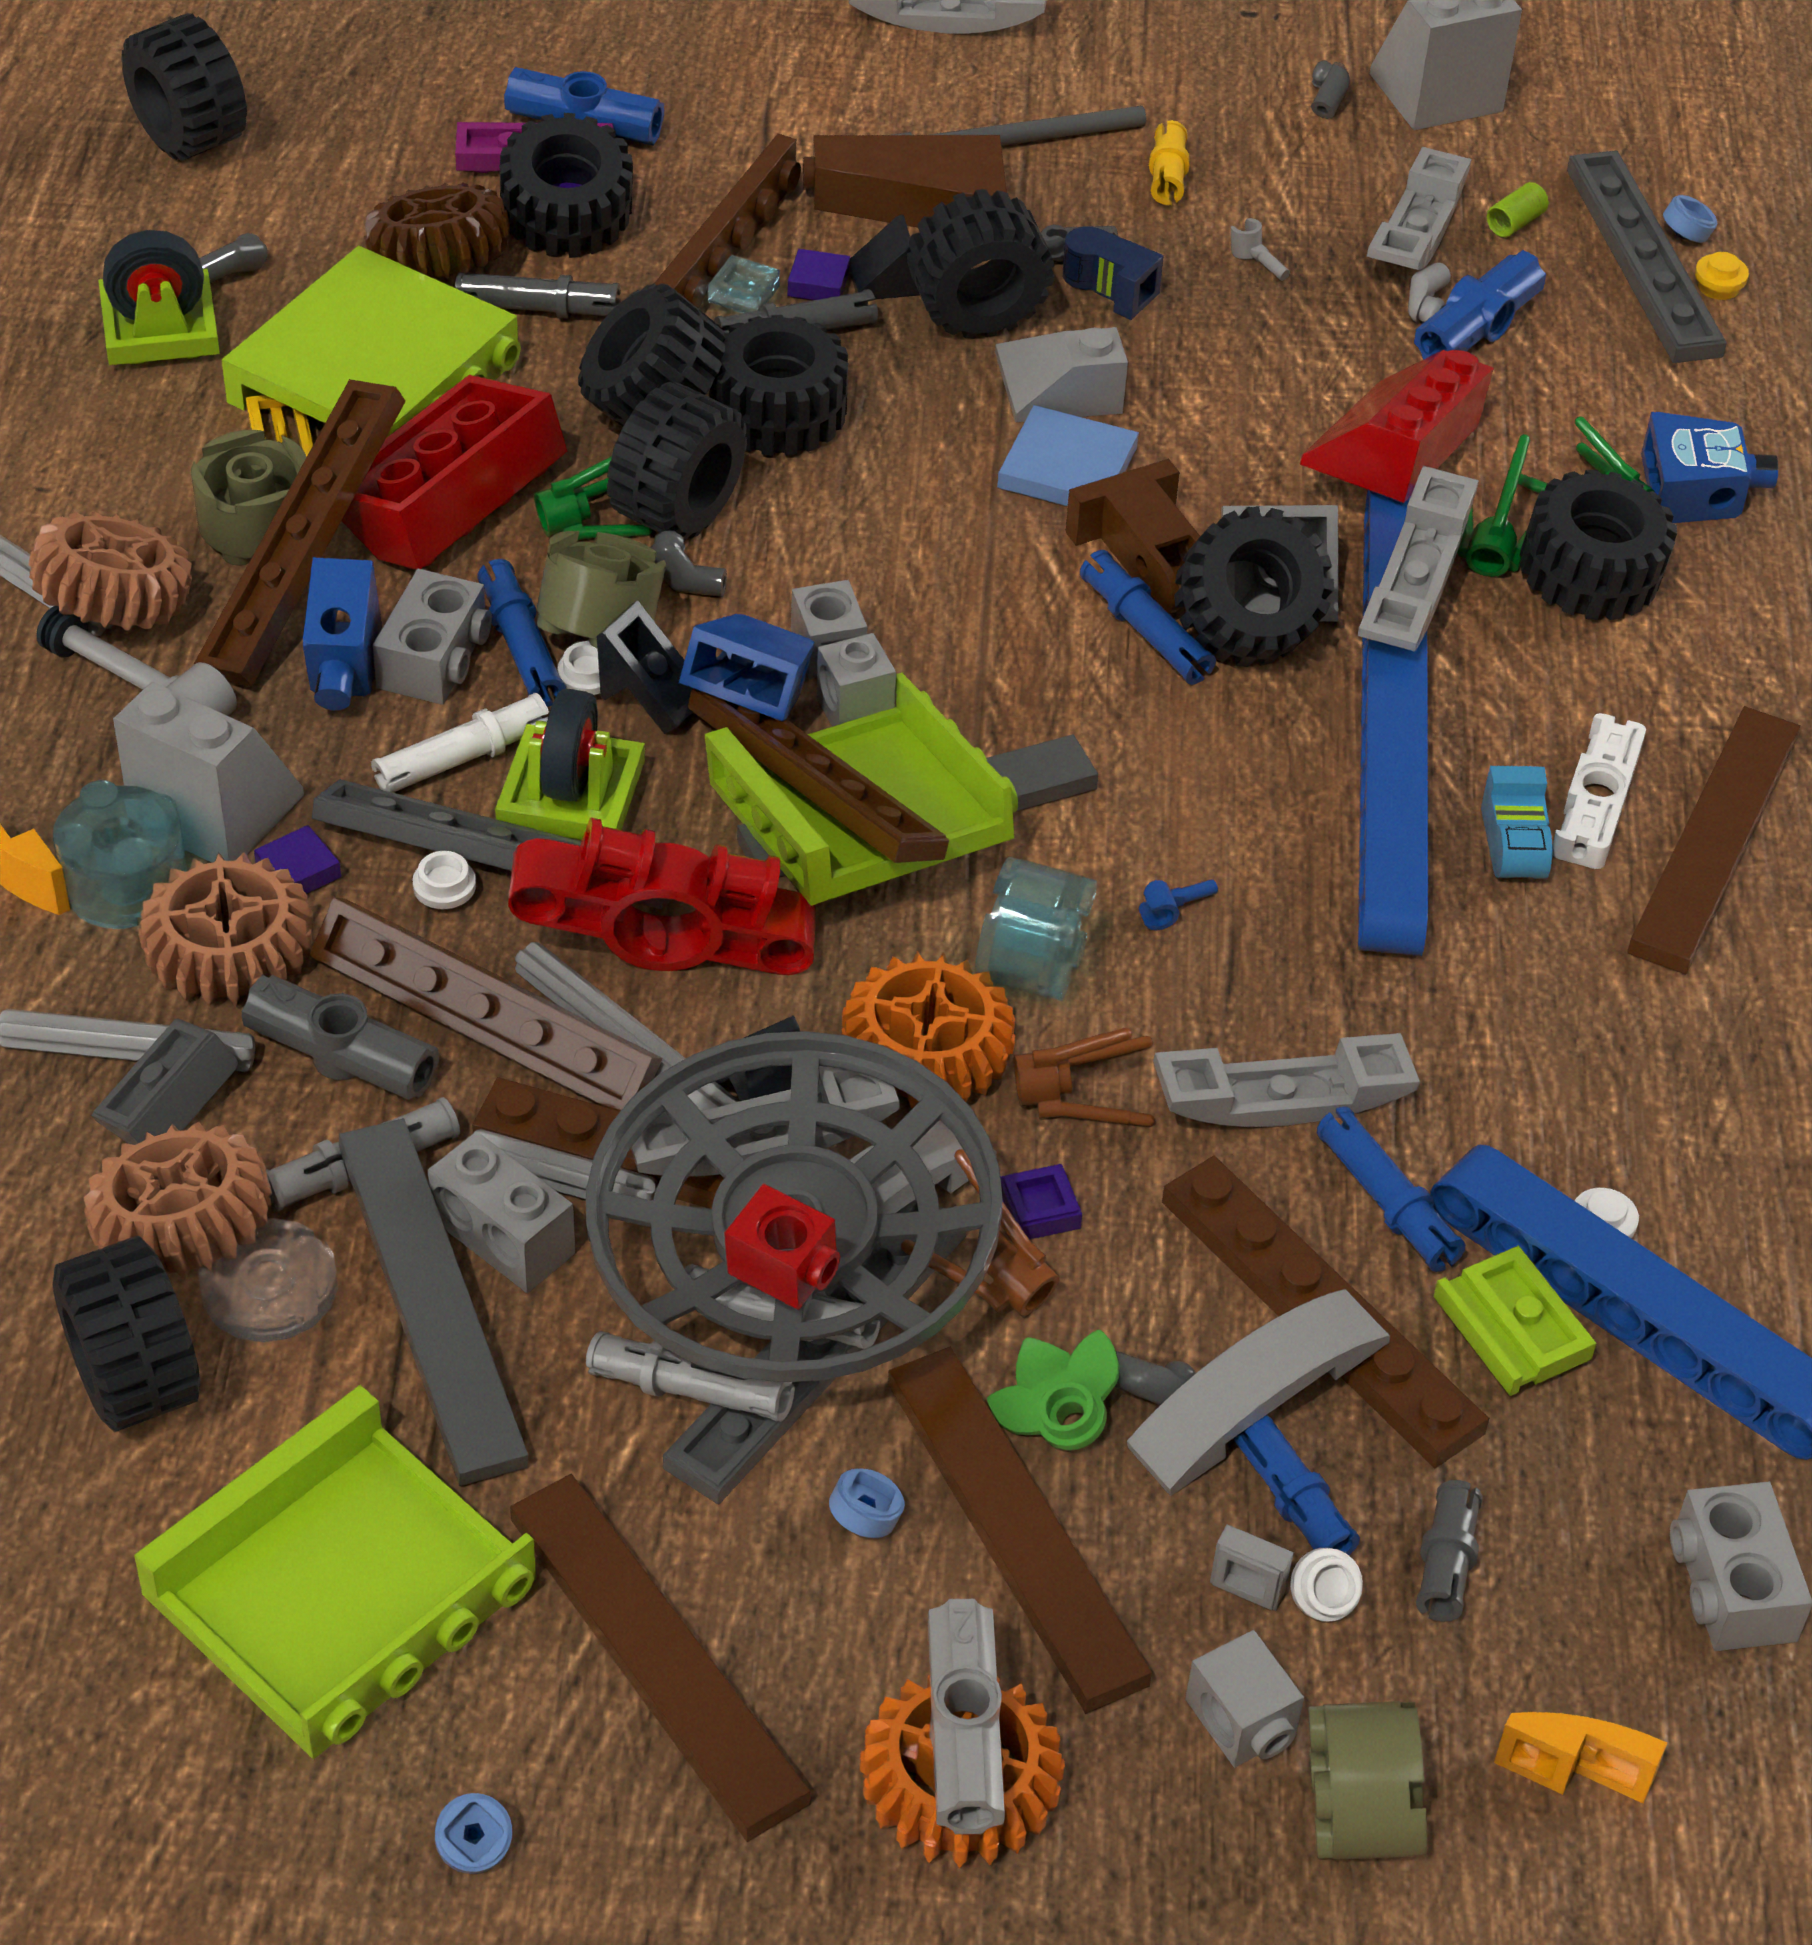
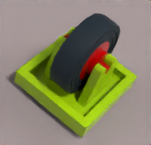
M145 230L129 234L114 244L104 261L103 279H98L109 365L141 364L148 361L177 358L193 359L200 356L220 354L208 269H203L196 250L184 238L167 231Z
M562 689L553 702L547 722L537 720L535 725L526 724L495 808L496 819L582 840L591 817L601 819L603 827L622 830L645 762V743L610 738V732L597 730L598 711L594 695L586 691Z

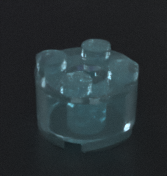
M107 780L92 781L81 789L80 797L66 806L55 822L53 844L56 859L63 867L69 902L71 903L72 910L79 918L93 925L113 929L138 926L137 918L141 917L143 901L151 899L153 884L169 883L171 868L184 872L188 871L175 801L166 794H158L152 790L137 786H116Z
M1009 856L1001 868L992 892L998 894L992 913H986L977 949L975 973L989 971L991 981L995 984L1063 1001L1069 985L1072 968L1078 969L1084 953L1087 932L1080 931L1079 929L1082 916L1088 917L1097 890V880Z

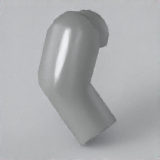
M1433 263L1416 272L1411 278L1408 313L1417 324L1421 321H1427L1445 306L1443 299L1434 297L1435 292L1441 290L1450 282V271L1443 263Z

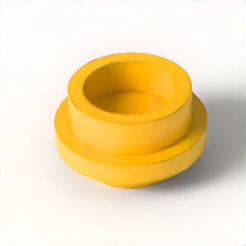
M1716 252L1702 257L1697 262L1695 269L1699 290L1707 297L1717 300H1728L1737 296L1739 290L1746 285L1749 276L1747 266L1737 256L1728 252Z

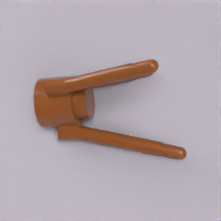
M1122 1028L1055 1048L1033 1050L1032 1053L1014 1055L1015 1083L1020 1106L1037 1105L1039 1119L1065 1116L1125 1125L1153 1126L1155 1118L1151 1114L1060 1101V1095L1072 1094L1070 1067L1150 1048L1153 1044L1152 1038L1142 1036L1131 1039L1132 1031L1129 1028Z
M959 1149L954 1154L955 1160L979 1194V1187L970 1160L965 1151ZM1002 1201L1001 1227L1013 1244L999 1231L996 1249L1000 1254L993 1260L987 1271L994 1281L989 1284L983 1280L974 1293L981 1296L997 1313L1010 1305L1021 1316H1026L1040 1307L1053 1293L1058 1285L1059 1276L1044 1262L1046 1255L1029 1240ZM906 1239L901 1243V1249L908 1255H911L916 1243ZM936 1253L933 1254L928 1266L958 1284L961 1283L967 1272Z

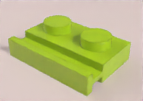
M1519 1245L1463 1269L1461 1276L1449 1281L1444 1277L1437 1280L1433 1297L1509 1396L1518 1393L1520 1386L1531 1381L1536 1385L1592 1360L1597 1343Z

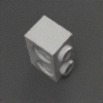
M418 568L373 643L376 688L443 705L455 683L461 684L465 680L470 665V656L476 645H483L489 636L492 613L490 610H485L484 584Z
M479 1132L473 1133L428 1169L429 1187L445 1230L524 1292L529 1293L575 1255L573 1203Z
M1771 1482L1687 1490L1677 1520H1673L1670 1525V1543L1676 1561L1686 1564L1692 1582L1690 1586L1692 1613L1698 1624L1706 1625L1714 1651L1798 1642L1812 1607V1598ZM1740 1595H1745V1596L1751 1598L1752 1600L1746 1599V1598H1744V1597H1742V1596H1740Z

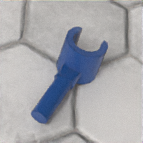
M1211 879L1187 887H1178L1170 890L1166 882L1154 880L1144 890L1147 902L1141 903L1138 909L1148 929L1162 930L1170 927L1177 921L1179 917L1178 906L1217 894L1218 886Z

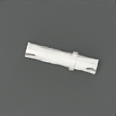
M538 693L530 694L525 699L493 712L487 711L484 708L475 712L472 715V720L382 758L373 759L371 761L372 770L374 772L380 770L381 772L374 775L375 780L381 790L395 793L398 790L482 755L488 754L491 757H496L505 752L506 745L521 740L526 724L535 725L537 720L547 722L548 717L542 719L541 716L549 713L548 708Z

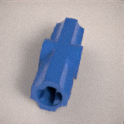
M515 67L508 77L507 89L504 94L505 109L509 110L510 113L541 120V116L553 114L554 118H564V113H574L575 118L581 120L589 116L597 119V123H613V129L616 131L615 137L652 146H654L660 136L664 120V103H661L659 99L607 88V83L602 76L587 71L574 72L562 78Z
M1522 250L1517 255L1507 256L1480 279L1471 275L1461 278L1452 289L1446 305L1416 328L1414 344L1422 353V358L1425 359L1442 350L1467 351L1482 338L1490 342L1498 340L1510 326L1515 311L1544 289L1546 273L1541 269L1538 258Z

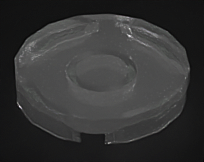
M275 1218L267 1219L268 1224L255 1229V1243L237 1245L236 1259L220 1258L214 1261L211 1272L204 1267H200L198 1273L203 1308L217 1327L236 1338L262 1343L284 1340L314 1327L331 1309L338 1290L334 1253L326 1242L324 1245L322 1241L314 1237L313 1230L298 1222Z

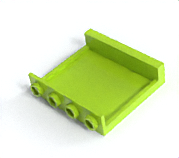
M358 245L222 359L226 400L228 404L245 411L247 409L246 397L266 395L326 423L349 379L397 387L406 402L390 429L388 437L468 375L496 380L505 371H509L514 367L519 359L521 346L518 341L517 315Z
M902 672L896 674V707L808 735L945 834L949 839V844L944 860L894 863L751 756L727 727L704 734L710 785L742 824L745 823L752 836L767 854L780 858V869L811 906L1014 839L1013 812L1018 810V798L1010 779L1006 776L1002 777L987 762L983 751L979 747L974 748L962 736L956 723L950 718L946 719L933 705L929 695L925 691H919Z
M361 1385L134 1555L142 1595L313 1760L332 1744L339 1745L352 1738L362 1727L370 1713L390 1697L398 1698L406 1694L418 1682L423 1670L447 1651L455 1652L464 1647L472 1639L481 1623L502 1606L508 1608L518 1603L530 1590L533 1581L536 1580L534 1539L525 1533L514 1543H511L382 1427L379 1401Z

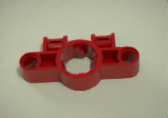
M592 817L589 819L580 846L550 839L536 838L521 843L513 853L508 907L514 916L530 924L603 938L606 945L616 956L634 966L654 971H678L710 960L777 975H794L807 970L814 960L815 905L811 906L801 893L778 888L781 867L779 857L769 855L763 861L728 853L727 847L719 844L714 846L710 857L694 848L681 844L655 843V831L644 829L641 834L603 827L601 819ZM652 898L675 899L692 905L696 910L673 917L658 916L638 910L632 904Z

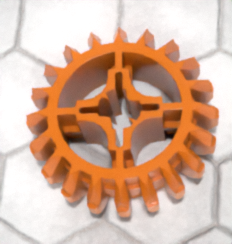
M917 951L912 963L905 964L892 956L887 966V971L871 967L866 981L855 982L850 999L846 1000V1007L843 1008L841 1035L883 1045L919 1062L946 1081L967 1102L971 1091L986 1095L992 1080L1002 1079L1003 1072L1007 1068V1061H1010V1054L1014 1052L1015 1034L1013 1033L1015 1015L1013 1014V1007L1008 1005L1005 988L993 987L989 971L972 974L973 970L968 959L956 966L948 963L944 952L937 961H924ZM894 1087L898 1097L908 1098L912 1109L919 1103L918 1100L905 1091Z
M930 1675L927 1678V1688L925 1689L907 1679L904 1686L901 1687L900 1700L885 1696L883 1703L879 1707V1719L870 1720V1724L865 1730L866 1746L860 1754V1772L863 1773L865 1778L863 1783L864 1798L867 1800V1804L876 1805L875 1818L879 1823L880 1829L897 1826L896 1840L899 1842L901 1850L920 1840L924 1842L923 1855L928 1863L939 1855L941 1849L953 1851L952 1857L960 1869L966 1863L968 1852L978 1851L983 1859L991 1865L998 1856L999 1843L1018 1854L1025 1845L1026 1832L1040 1835L1046 1826L1048 1812L1054 1811V1808L1059 1803L1061 1787L1058 1783L1063 1779L1065 1761L1062 1758V1754L1058 1753L1061 1739L1057 1732V1727L1046 1726L1047 1712L1044 1710L1043 1703L1025 1706L1026 1692L1023 1689L1022 1683L1005 1692L1001 1690L1000 1739L1001 1743L1008 1749L1001 1748L1005 1819L1003 1824L993 1826L983 1834H955L953 1830L937 1825L935 1797L922 1790L906 1772L907 1770L916 1773L915 1780L928 1785L935 1792L934 1755L929 1735L931 1721ZM968 1711L952 1713L958 1718L963 1719L979 1717ZM1009 1751L1013 1754L1015 1759L1009 1758Z

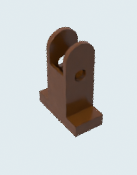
M1168 458L1069 489L1065 532L1073 543L1078 546L1101 538L1132 578H1141L1150 587L1151 597L1168 614L1177 612L1179 607H1175L1174 599L1175 593L1179 590V585L1175 583L1177 571L1185 563L1182 559L1187 553L1186 546L1189 550L1199 539L1200 535L1176 506L1180 472Z

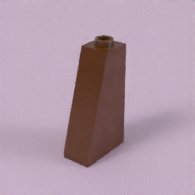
M813 135V156L803 157V188H813L814 210L888 223L895 217L903 214L907 226L918 228L917 224L924 216L931 217L935 214L932 208L941 202L945 205L953 202L954 195L964 192L966 197L973 196L975 190L987 189L990 196L997 190L1007 193L1000 135Z

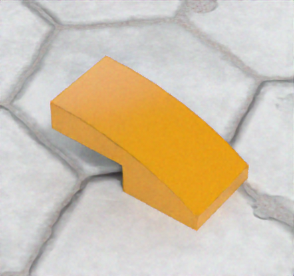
M0 824V885L22 900L57 915L70 911L63 867L36 830L31 829L10 838Z
M1550 1712L1511 1713L1505 1724L1494 1763L1562 1795L1573 1772L1644 1804L1658 1771L1667 1742L1619 1724L1585 1716Z

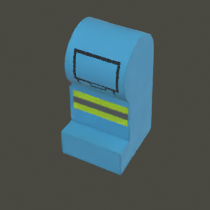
M1490 766L1481 812L1492 867L1497 878L1530 877L1534 879H1547L1549 877L1552 864V835L1548 826L1549 819L1545 801L1547 788L1545 767Z

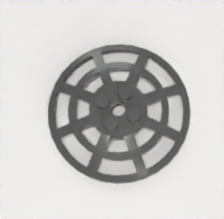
M809 1031L765 1033L727 1041L693 1054L660 1073L628 1101L609 1125L594 1155L586 1187V1225L595 1266L612 1299L634 1325L665 1349L699 1366L739 1378L773 1382L819 1381L863 1372L903 1356L936 1335L965 1307L983 1281L997 1248L1002 1218L1000 1168L990 1138L972 1108L946 1081L919 1062L883 1045L846 1035ZM792 1065L790 1102H775L747 1108L711 1124L687 1096L707 1084L737 1073L770 1066ZM819 1066L841 1068L877 1078L905 1091L918 1100L919 1103L893 1129H890L882 1122L859 1111L818 1102ZM663 1112H666L688 1138L689 1142L679 1150L666 1167L655 1190L653 1201L612 1192L616 1176L630 1148L649 1124ZM939 1120L954 1133L970 1160L979 1187V1203L939 1209L938 1195L931 1174L918 1153L912 1148ZM778 1125H789L788 1145L769 1148L746 1159L728 1143L734 1138L755 1130ZM816 1126H825L848 1132L871 1143L874 1147L856 1163H852L838 1153L815 1146ZM704 1159L724 1177L716 1191L712 1209L675 1205L685 1181ZM896 1164L913 1190L918 1212L878 1214L877 1200L872 1184ZM763 1183L834 1218L836 1224V1247L841 1256L839 1267L829 1285L823 1290L815 1288L812 1294L831 1289L840 1284L865 1304L835 1317L802 1322L803 1306L797 1310L778 1299H775L773 1321L761 1320L740 1314L714 1300L715 1298L743 1282L727 1272L724 1232ZM609 1218L651 1227V1240L657 1262L668 1283L674 1289L673 1291L642 1306L630 1293L616 1266L609 1238ZM980 1229L977 1248L965 1277L956 1290L932 1313H929L905 1298L926 1272L936 1249L938 1236ZM672 1231L714 1236L716 1249L723 1262L692 1280L677 1256ZM917 1238L907 1264L889 1286L863 1267L870 1257L876 1241ZM790 1248L781 1249V1251L794 1250V1249H790ZM696 1310L705 1318L731 1331L755 1338L771 1340L769 1360L740 1357L705 1347L669 1329L665 1324ZM880 1316L905 1330L896 1337L858 1352L821 1360L798 1361L800 1341L817 1340L844 1334L869 1324Z

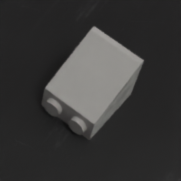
M1407 0L1371 64L1370 75L1413 130L1503 112L1522 9L1515 0Z
M153 681L113 718L130 824L207 861L214 862L218 852L225 861H235L243 852L247 855L304 796L303 786L255 728Z

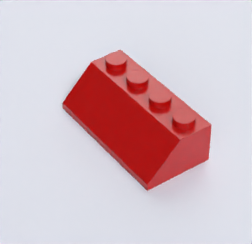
M1442 350L1381 380L1302 454L1300 465L1404 503L1412 495L1422 467L1426 466L1437 469L1478 427L1494 367L1480 363L1475 355L1466 351Z
M468 375L385 439L341 521L379 560L415 570L432 564L440 553L460 537L471 533L475 525L495 509L507 504L515 493L534 478L543 475L550 465L568 452L551 393Z

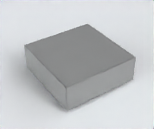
M1226 1524L1216 1545L1210 1583L1269 1610L1276 1611L1286 1592L1294 1552Z

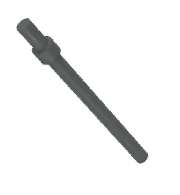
M1135 106L929 135H1000L1001 146L1141 127L1146 124V112L1143 106ZM905 132V133H897V134H890V135H912V134H911V132Z

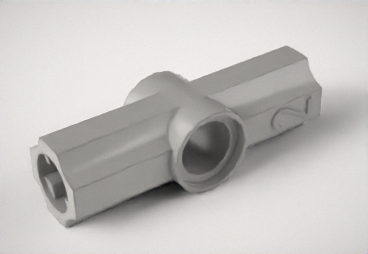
M948 1599L940 1607L929 1609L927 1618L931 1687L929 1735L934 1755L937 1825L945 1826L953 1830L955 1834H983L987 1829L1003 1824L1005 1819L999 1721L1002 1693L997 1682L993 1609L978 1604L975 1599ZM968 1711L979 1717L963 1719L958 1718L952 1713Z

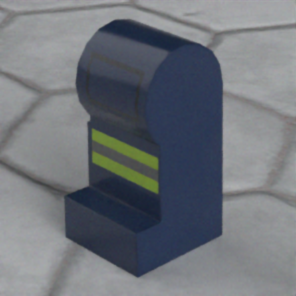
M1079 227L1070 231L1065 237L1062 277L1072 287L1092 289L1095 293L1114 301L1113 312L1132 320L1160 294L1164 255L1099 228Z

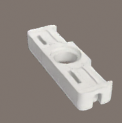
M1602 713L1596 714L1593 717L1589 739L1591 740L1586 754L1581 753L1563 813L1566 815L1561 830L1556 829L1552 845V856L1593 869H1601L1605 865L1646 733L1645 726L1640 723L1628 720L1626 726L1614 723V716ZM1589 784L1604 785L1612 790L1614 794L1606 797L1596 796L1589 793L1584 786Z

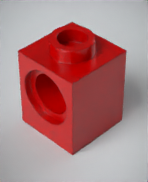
M764 1183L724 1232L728 1274L797 1310L803 1306L815 1288L823 1290L829 1285L839 1267L841 1256L836 1247L835 1219ZM786 1248L794 1249L790 1251H781V1249Z

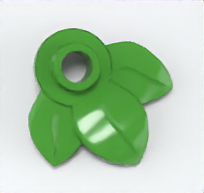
M1096 1330L1085 1337L1071 1355L1050 1343L1035 1338H1025L1016 1363L1017 1385L1003 1388L987 1397V1402L994 1418L1001 1427L1013 1434L1042 1435L1047 1443L1057 1449L1077 1450L1088 1446L1099 1437L1106 1424L1107 1412L1103 1401L1119 1379L1120 1365L1116 1350L1111 1340L1102 1330ZM1073 1413L1083 1414L1078 1421L1069 1425H1062L1068 1415Z

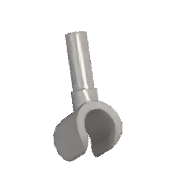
M1252 218L1246 219L1245 231L1231 226V253L1234 257L1239 259L1254 258L1281 281L1289 276L1290 271L1262 245L1261 222Z

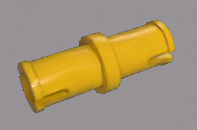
M1169 120L1167 121L1166 134H1164L1165 127L1163 123L1159 124L1155 130V147L1150 153L1148 165L1150 173L1153 175L1151 185L1152 197L1163 205H1172L1171 197L1173 191L1176 203L1181 200L1185 189L1184 177L1188 173L1190 166V157L1186 150L1187 130L1178 121Z

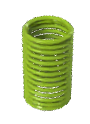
M1528 182L1490 207L1486 216L1490 229L1496 235L1506 238L1545 213L1549 205L1545 190L1536 183Z

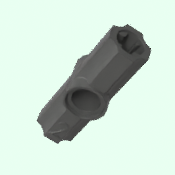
M261 975L249 989L246 1004L241 1011L243 1026L312 1056L317 1071L325 1077L335 1080H347L357 1076L408 1100L412 1097L419 1099L431 1085L432 1076L439 1063L437 1047L369 1018L363 1002L352 995L339 993L322 997L274 975L269 978Z

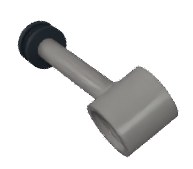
M59 606L50 608L39 622L36 633L38 644L61 658L78 653L142 690L153 681L227 716L237 707L236 695L230 683L217 669L209 664L196 663L181 676L175 675L170 678L89 633L87 622L82 623L81 618L74 614H61Z

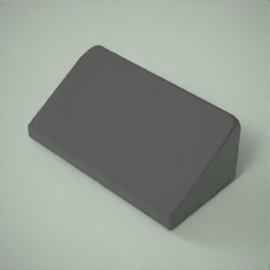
M177 1018L93 1111L94 1113L91 1116L106 1129L132 1145L144 1141L146 1132L153 1136L167 1133L172 1124L179 1131H182L236 1070L238 1061L215 1033Z

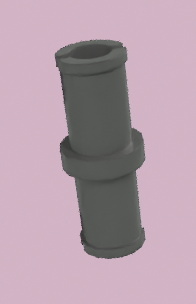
M1449 1480L1437 1488V1503L1432 1529L1424 1534L1421 1544L1420 1555L1425 1562L1416 1606L1419 1612L1424 1614L1428 1611L1430 1599L1433 1598L1428 1618L1441 1622L1453 1621L1462 1615L1467 1573L1477 1564L1479 1545L1474 1538L1483 1496L1476 1487L1471 1490L1469 1503L1466 1504L1468 1490L1470 1489V1483L1466 1481Z

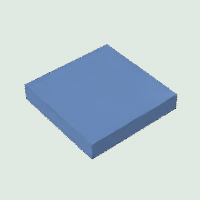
M1033 405L998 473L997 488L1068 506L1069 489L1126 471L1137 449L1139 432Z

